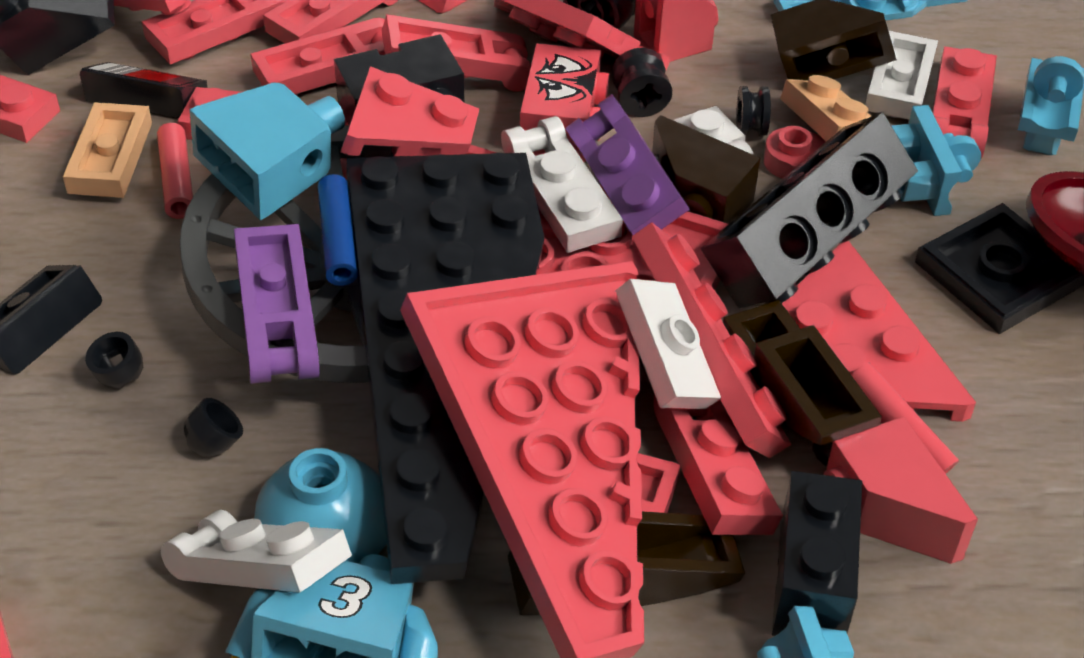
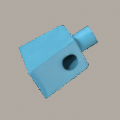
M275 82L189 109L193 155L259 220L268 217L327 175L331 168V134L343 129L345 126L343 110L333 97L326 96L306 105L284 84Z

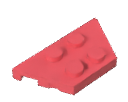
M495 0L494 7L509 13L510 19L529 27L530 32L548 41L557 43L560 40L573 47L601 50L600 62L604 54L617 59L624 52L631 49L645 48L640 45L641 42L616 29L602 19L559 0ZM658 53L667 70L671 59Z
M849 241L840 243L832 251L835 255L834 258L821 269L808 274L797 285L798 291L782 303L800 329L811 325L816 327L851 375L862 365L870 362L913 410H949L950 421L963 422L971 419L976 404L975 400Z

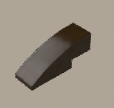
M780 300L723 317V324L730 336L734 333L737 334L753 354L757 366L751 369L750 372L759 388L761 389L766 386L775 395L787 416V420L783 423L800 436L821 446L880 425L882 416L816 327L811 325L800 329Z
M642 511V520L637 526V562L643 563V585L639 590L638 596L641 606L701 594L738 583L744 577V567L733 535H712L703 515ZM510 550L507 557L519 614L540 615Z

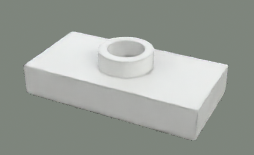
M629 279L615 290L659 407L706 409L721 399L699 344L700 337L698 331L689 319L676 284Z

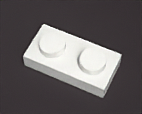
M889 31L897 60L875 67L865 105L868 107V111L875 113L883 112L887 117L909 120L912 106H922L938 40Z

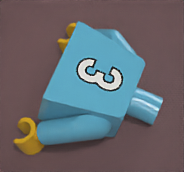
M370 554L364 556L358 564L344 561L301 593L257 589L248 599L225 653L231 655L230 658H438V643L424 610L411 604L413 583L391 584L388 559L378 554Z

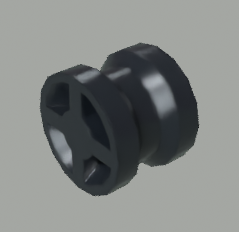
M634 48L626 51L616 59L612 66L611 76L618 90L620 105L625 112L632 116L648 117L657 114L672 99L673 89L668 76L665 74V65L661 56L652 49Z

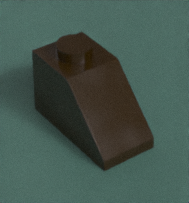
M813 0L771 14L778 52L788 79L809 80V77L812 75H821L835 80L897 60L884 13L834 0Z
M662 115L655 120L652 153L659 154L658 162L690 210L688 212L730 224L752 204L755 198L760 157Z

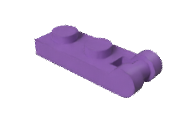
M611 94L598 104L600 107L599 111L584 122L578 118L565 127V129L581 151L632 235L651 222L662 230L690 209L613 94ZM614 128L617 133L599 145L597 140Z
M299 224L234 229L250 384L271 382V375L297 373L298 380L319 378L318 347ZM292 338L294 340V346L269 348L268 346L269 340Z

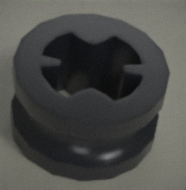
M740 86L736 106L737 128L745 136L749 130H756L759 136H767L771 116V98L768 86H761L758 92L749 91L748 86Z

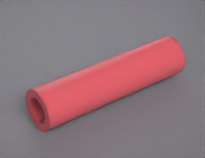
M166 123L160 126L157 131L164 208L166 214L171 218L183 219L193 198L185 129L181 125Z
M870 362L862 365L851 375L882 416L881 424L905 417L945 474L959 462V459Z

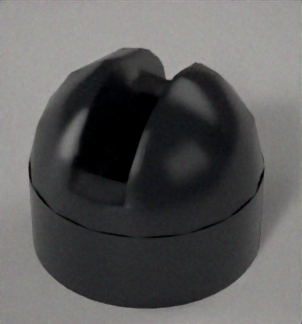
M116 331L100 336L90 345L85 357L86 365L95 378L111 388H123L130 381H136L144 368L140 349L131 336L124 332ZM121 354L123 360L114 366L111 358Z
M204 398L189 413L188 418L184 422V435L187 438L189 448L196 454L201 456H218L229 450L243 435V426L237 415L227 405L214 398Z

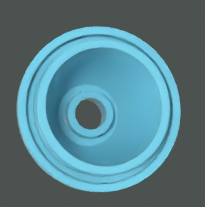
M314 448L304 451L282 465L270 476L260 490L256 501L254 519H259L262 524L284 526L289 523L304 521L308 522L310 527L343 529L352 556L346 561L358 564L364 556L379 554L386 545L379 474L366 463L350 455L325 448Z

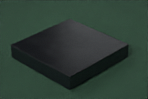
M1004 203L919 247L915 259L917 265L998 334L1003 333L1084 286V275L1066 264L1043 242L1032 225Z

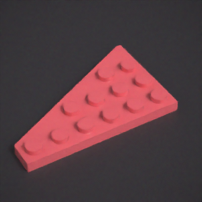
M633 261L407 293L400 309L560 658H631L644 644V610L638 599L639 590L643 585V563L637 562V526L642 520L641 469L636 461L637 453L641 448V429L635 428V397L640 391L639 352L615 291L629 279H636L638 276V270Z

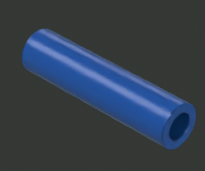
M331 174L324 176L318 182L326 279L331 284L343 286L354 282L358 277L348 181L341 175Z

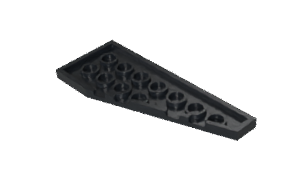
M439 154L347 158L346 176L350 195L358 286L391 584L465 579L482 508L484 491L400 309L407 293L537 274L543 251L544 233L527 154Z

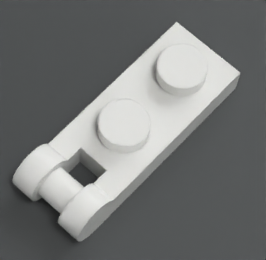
M558 116L542 119L538 122V127L524 130L521 126H517L501 132V143L504 153L527 154L538 208L567 253L622 237V217L567 139L564 125ZM542 149H544L546 152L544 154L535 156L533 153L535 151H539Z
M217 510L202 519L198 524V531L192 535L185 532L180 533L161 547V556L166 568L174 577L182 581L301 593L352 556L343 529L310 527L309 523L304 521L293 522L284 526L262 524L259 519H247L237 522L230 513L224 510Z

